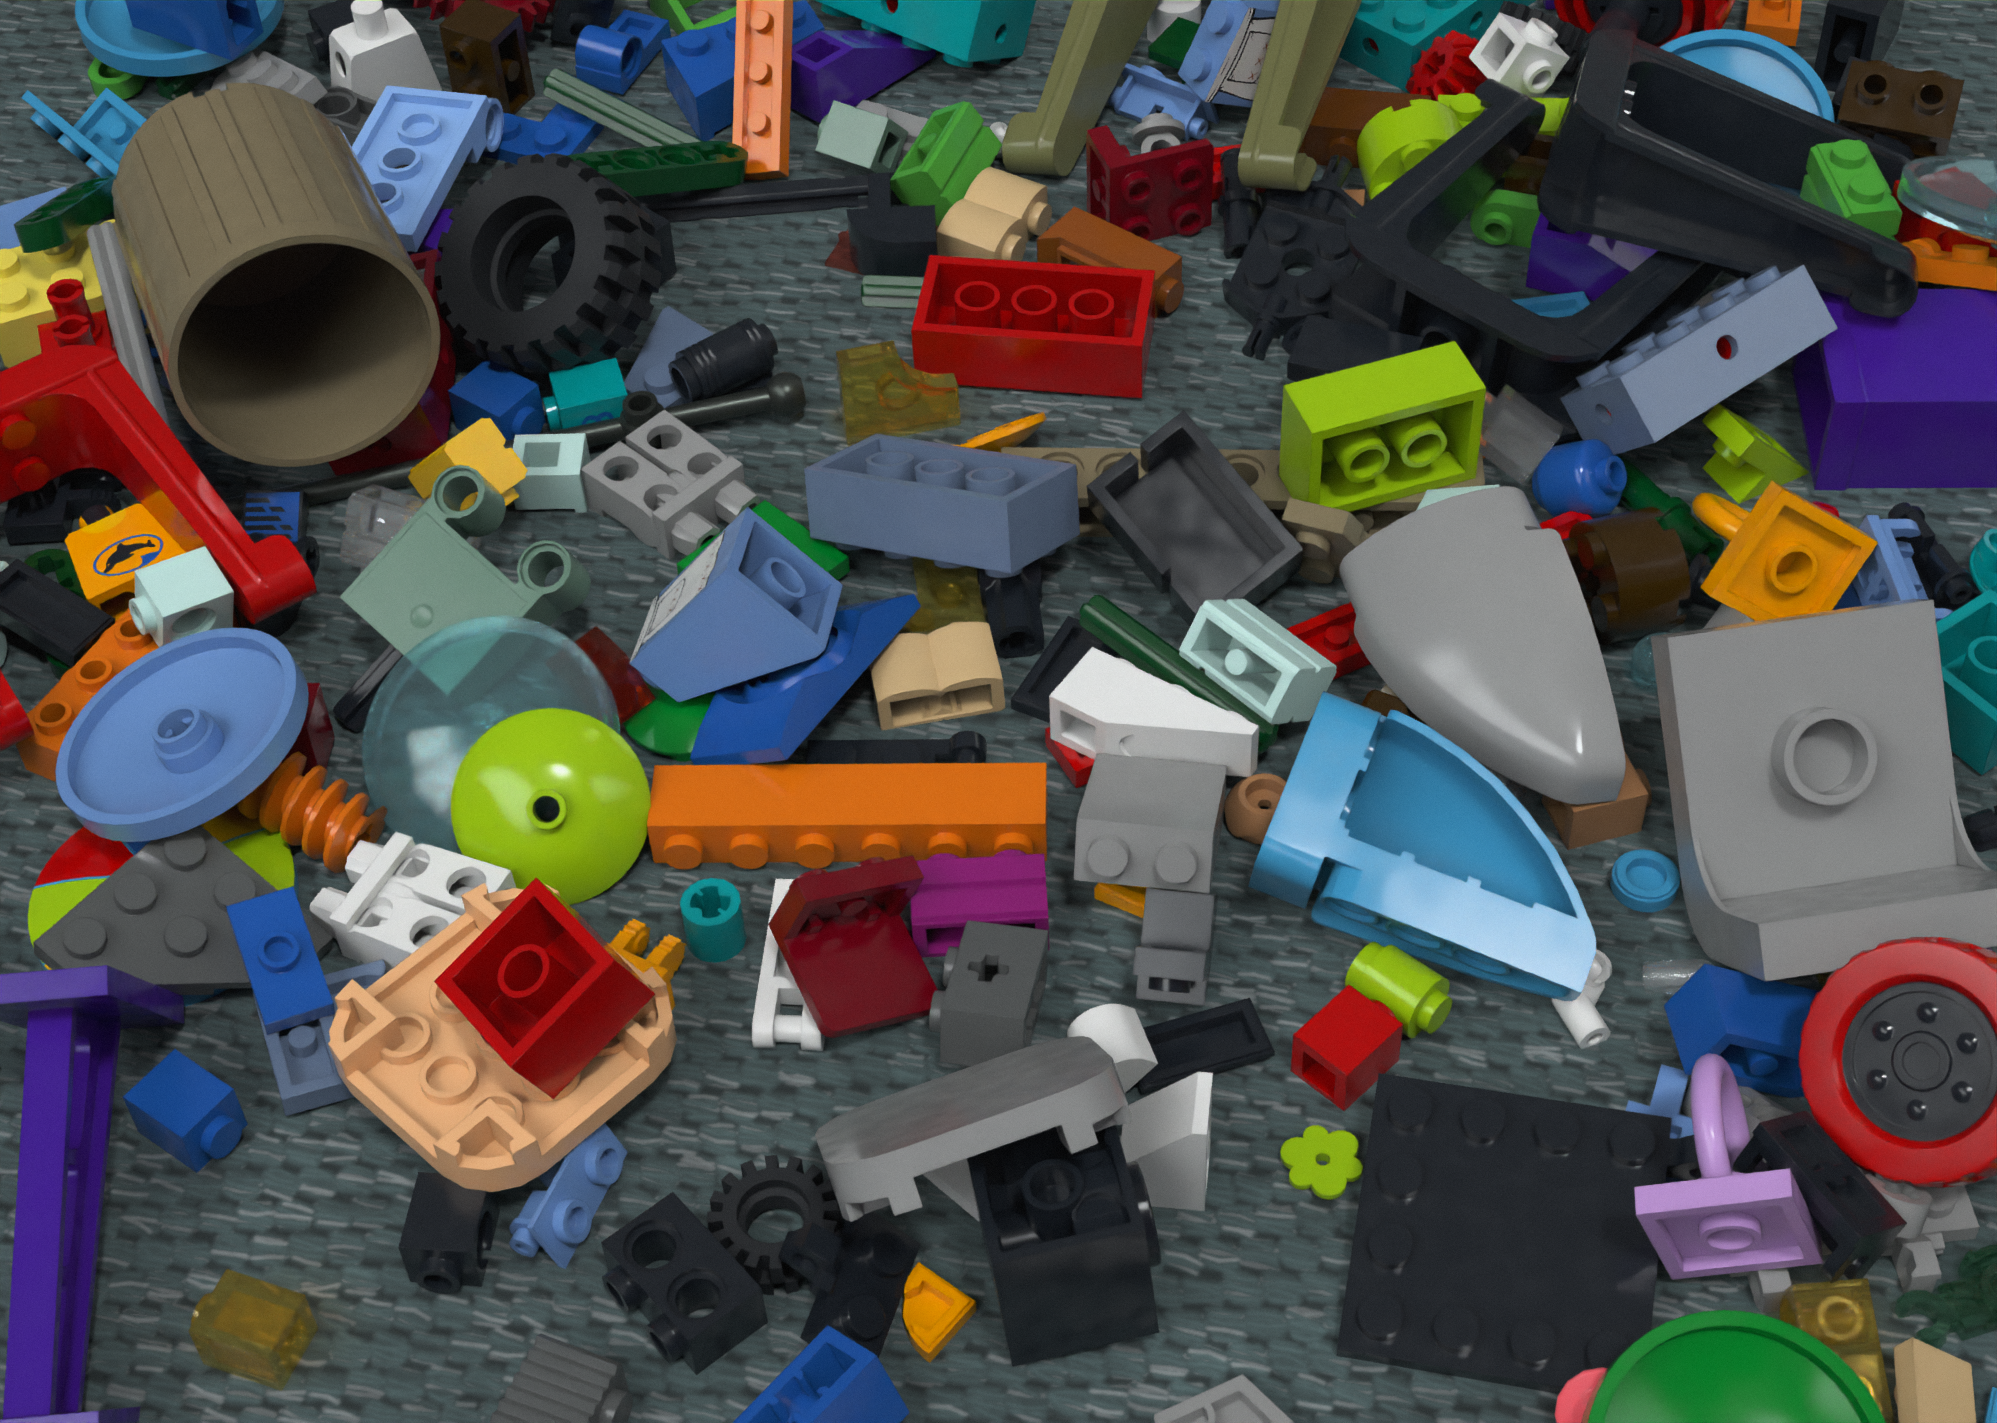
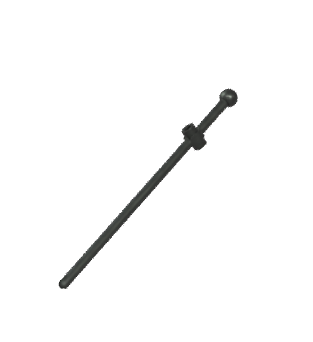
M780 372L772 376L766 384L767 387L666 408L657 402V398L653 393L636 391L626 396L623 400V410L620 413V417L540 434L586 433L588 447L622 440L626 441L625 437L664 409L689 427L771 409L773 413L779 416L792 417L804 409L806 397L801 377L793 372ZM660 434L650 440L649 444L651 447L656 449L662 447ZM514 439L505 442V449H513ZM426 457L270 490L303 489L308 494L309 506L412 484L407 478L410 474L409 470ZM243 495L222 499L235 518L242 520Z

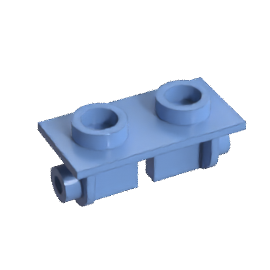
M1126 63L1122 71L1125 82L1122 87L1115 86L1108 99L1109 105L1114 107L1116 114L1140 123L1145 116L1154 114L1157 110L1162 111L1161 113L1172 115L1173 119L1179 120L1184 124L1185 137L1183 140L1188 141L1191 137L1197 140L1202 139L1208 129L1207 120L1216 124L1220 121L1214 103L1204 102L1187 83L1181 84L1168 79L1160 71L1148 65H1142L1139 68Z
M606 1123L601 1125L540 1176L539 1179L546 1187H549L548 1190H533L518 1218H515L509 1227L510 1233L513 1235L509 1245L514 1251L527 1257H534L538 1249L542 1247L558 1267L566 1269L577 1246L588 1236L592 1218L610 1185L619 1178L623 1161L628 1153Z

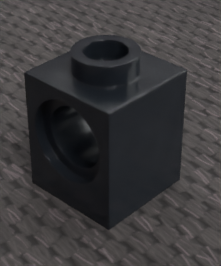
M418 1172L398 1247L410 1282H417L422 1288L440 1294L456 1292L460 1285L482 1287L489 1260L482 1259L484 1250L491 1251L500 1214L494 1192L466 1189L440 1173Z

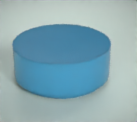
M1645 849L1633 850L1621 855L1613 865L1610 879L1611 891L1615 898L1624 906L1640 912H1656L1667 908L1675 900L1680 884V874L1676 865L1665 855Z

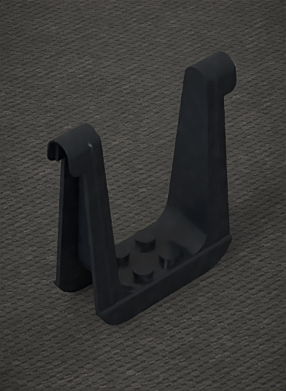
M1610 28L1597 30L1591 36L1586 55L1559 127L1553 137L1537 196L1538 210L1549 222L1569 234L1581 231L1753 274L1773 265H1776L1779 272L1782 273L1804 264L1818 290L1849 297V305L1853 309L1880 317L1892 318L1901 316L1911 309L1918 295V265L1916 256L1910 248L1767 184L1771 183L1801 190L1804 176L1808 174L1806 166L1810 148L1816 146V144L1850 139L1861 140L1867 144L1892 192L1896 180L1916 175L1915 155L1908 145L1880 133H1876L1873 139L1642 41L1636 37L1634 31Z
M1489 78L1475 89V96L1481 100L1480 105L1485 107L1477 118L1355 213L1346 215L1344 239L1353 255L1361 260L1363 264L1333 293L1331 319L1423 337L1422 349L1456 341L1486 386L1483 420L1506 433L1527 441L1557 443L1577 438L1579 432L1560 398L1580 386L1576 379L1577 375L1602 361L1609 360V362H1612L1624 355L1621 349L1634 340L1651 332H1654L1656 335L1668 328L1669 326L1666 321L1694 306L1724 272L1738 279L1743 277L1744 280L1754 274L1658 250L1583 310L1572 316L1555 318L1540 316L1513 302L1507 295L1495 292L1463 275L1455 267L1444 265L1431 258L1432 253L1534 140L1545 117L1546 108L1544 104Z

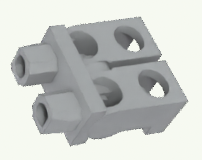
M665 409L625 437L626 445L621 441L617 442L580 469L588 508L602 517L609 514L630 528L635 536L644 544L650 547H657V552L669 560L680 552L688 556L720 533V528L716 526L723 520L730 524L747 507L753 509L760 503V497L745 485L743 464L732 456L727 458L717 447ZM660 434L662 448L656 449L651 447L649 444L650 440ZM617 465L619 479L614 481L605 476L606 472Z

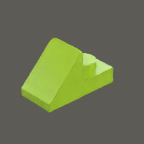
M1719 403L1702 420L1718 437L1712 444L1717 452L1703 466V469L1738 504L1763 494L1771 480L1779 485H1783L1809 473L1771 435Z

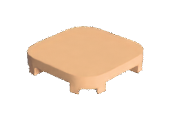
M485 883L461 895L465 908L463 915L367 989H363L352 979L334 998L338 1009L329 1030L330 1042L328 1045L338 1074L351 1094L441 1175L466 1189L496 1192L523 1186L548 1171L651 1085L671 1062L677 1037L666 983L653 967L642 973L616 952L655 993L653 998L554 1099L511 1069L434 982L524 890L511 888L488 893ZM546 885L548 888H550L554 893H556V894L560 897L559 891H557V890L553 889L552 887Z

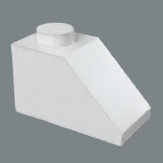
M1196 1072L1129 1105L1132 1120L1130 1123L1123 1124L1122 1134L1119 1137L1126 1163L1136 1161L1140 1165L1152 1207L1205 1211L1211 1143L1213 1073Z

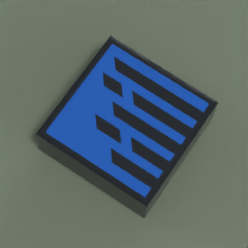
M303 489L244 490L243 529L248 535L253 532L264 533L267 537L283 535L290 541H298L300 537L306 536L308 494Z

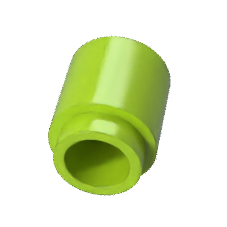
M1371 942L1366 945L1352 962L1345 978V987L1350 985L1369 1000L1374 999L1385 1004L1393 1012L1397 1020L1403 1024L1402 1033L1409 1038H1415L1422 1029L1429 1034L1435 1032L1443 1024L1452 1007V998L1447 996L1450 987L1449 980L1392 944L1383 947L1377 942Z

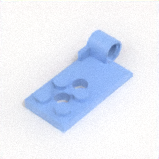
M389 85L385 87L352 145V149L406 251L417 252L465 160L469 163H477L483 151L494 152L499 147L503 134L504 116L502 105L498 99L487 98L486 95ZM401 165H408L404 168L394 169Z

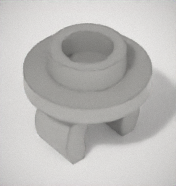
M1167 113L1147 115L1141 120L1140 124L1132 129L1133 142L1141 146L1140 154L1159 148L1163 149L1180 145L1179 141L1185 137L1184 124L1179 120L1173 119V116Z

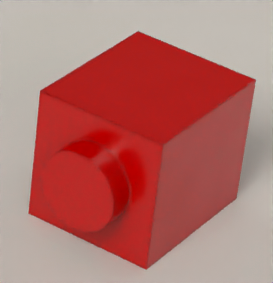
M1348 985L1293 1034L1291 1072L1345 1111L1378 1080L1379 1073L1385 1074L1399 1061L1403 1024L1397 1020L1393 1012L1385 1004L1378 1000H1369L1352 986Z

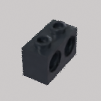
M674 1192L601 1242L608 1268V1273L602 1276L605 1288L614 1302L625 1313H629L637 1307L650 1323L645 1326L646 1332L655 1348L669 1363L681 1357L691 1370L698 1375L768 1323L762 1288ZM656 1261H669L664 1266L658 1268H645ZM700 1309L714 1310L709 1315L701 1318L688 1317L691 1313Z

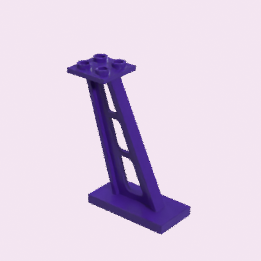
M108 965L0 974V1021L27 1029L3 1419H0V1423L139 1422L141 1406L82 1411L121 1029L184 1024V998L179 994Z

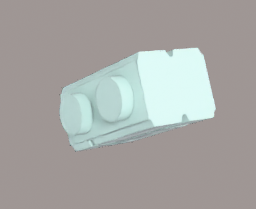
M1223 599L1206 600L1200 606L1179 648V655L1197 669H1204L1206 676L1270 724L1288 723L1290 720L1292 722L1309 721L1314 715L1323 691L1327 692L1337 672L1335 664L1245 599H1228L1226 602Z

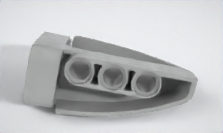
M1510 486L1481 489L1430 504L1376 532L1343 558L1339 566V574L1356 613L1354 623L1355 637L1366 658L1387 686L1418 718L1465 750L1479 763L1557 801L1578 805L1617 800L1624 780L1626 759L1616 707L1592 619L1560 534L1554 529L1541 528L1522 490Z

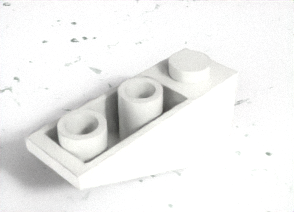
M1094 647L1085 654L1049 695L1050 738L1095 760L1098 753L1226 765L1227 775L1242 777L1252 776L1257 769L1258 725L1247 721L1242 715L1234 711H1226L1191 694L1182 686L1165 682L1136 668L1125 659L1115 658Z

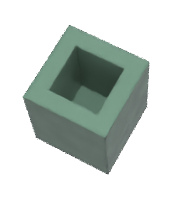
M833 100L829 114L824 116L819 125L817 134L818 144L815 151L832 162L865 173L894 172L909 132L887 117Z

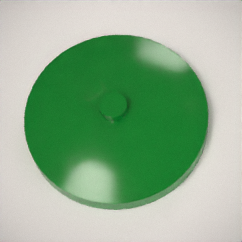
M1715 1310L1689 1314L1668 1321L1649 1331L1626 1348L1610 1364L1599 1379L1589 1398L1581 1423L1886 1422L1877 1403L1856 1373L1835 1352L1818 1339L1793 1325L1766 1315L1746 1311Z

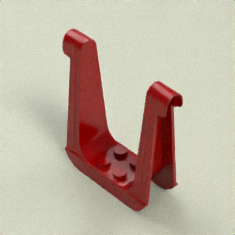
M67 345L41 353L0 372V504L25 492L38 490L47 482L77 468L94 467L107 470L125 485L185 552L206 546L234 591V605L253 625L317 593L316 584L309 567L299 551L286 536L272 535L254 544L125 369L115 351L95 345ZM0 670L1 752L33 736L34 730L25 710Z

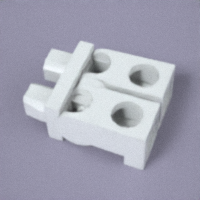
M395 832L385 846L360 840L347 856L345 865L349 881L355 885L349 893L332 887L322 888L311 902L309 911L312 919L332 935L333 938L337 939L343 956L358 962L362 961L364 964L384 959L386 971L389 972L465 913L461 895L483 883L486 884L488 893L516 888L512 872L509 869L422 843L415 845L413 837Z

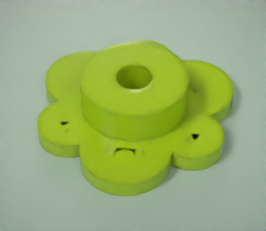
M1312 1125L1304 1130L1303 1138H1290L1281 1146L1280 1158L1282 1163L1290 1169V1184L1299 1190H1306L1311 1187L1312 1191L1322 1199L1331 1200L1340 1197L1346 1190L1347 1182L1358 1180L1362 1176L1363 1171L1361 1161L1356 1158L1359 1149L1358 1140L1353 1134L1344 1130H1337L1328 1134L1324 1127ZM1326 1161L1328 1164L1320 1165L1317 1162Z

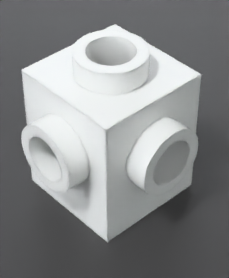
M1500 12L1469 55V58L1488 79H1494L1527 96L1542 98L1547 89L1553 84L1555 78L1570 57L1556 44L1555 40L1558 34L1546 23L1536 18H1531L1527 23Z

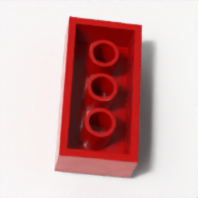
M930 255L911 329L915 382L1142 398L1155 324V270Z

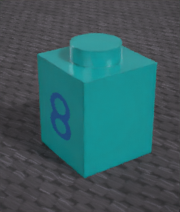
M617 358L603 360L594 364L589 363L575 366L568 370L548 372L553 396L542 399L550 431L620 417V413L623 410V400L628 394Z

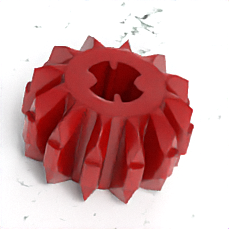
M1455 30L1446 34L1444 38L1437 36L1427 51L1421 50L1422 57L1418 63L1411 66L1410 70L1413 76L1407 81L1405 88L1410 94L1431 95V100L1437 102L1438 95H1457L1461 93L1475 95V89L1488 79L1469 58L1479 40L1475 37L1470 38L1466 34H1460Z

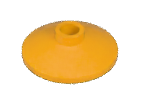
M1044 412L1037 413L998 426L994 430L968 439L967 443L954 446L1001 453V447H1016L1029 438L1047 418Z

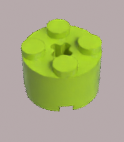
M1428 99L1410 100L1411 107L1393 111L1392 106L1377 113L1365 125L1357 141L1359 168L1370 200L1462 129L1456 114L1449 107Z

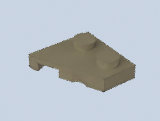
M1293 498L1288 499L1282 517L1283 526L1304 549L1301 570L1298 573L1302 577L1317 583H1331L1333 577L1341 578L1339 566L1343 558L1372 536L1364 530V526L1348 511Z

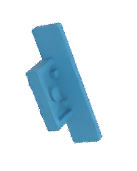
M107 87L74 126H71L29 90L21 97L36 110L30 119L54 139L63 132L57 141L82 162L90 154L91 157L85 164L100 177L117 175L120 160L127 145L142 124L147 121L146 118Z

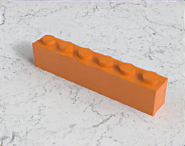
M1047 763L654 765L651 807L647 820L654 863H667L669 866L677 869H692L700 863H733L740 868L756 869L762 867L767 862H798L804 867L819 869L829 866L832 862H862L873 857H882L885 861L911 855L914 856L916 861L927 860L931 856L940 853H950L960 858L991 857L1001 851L1010 849L1020 850L1026 854H1044L1045 861H1047Z

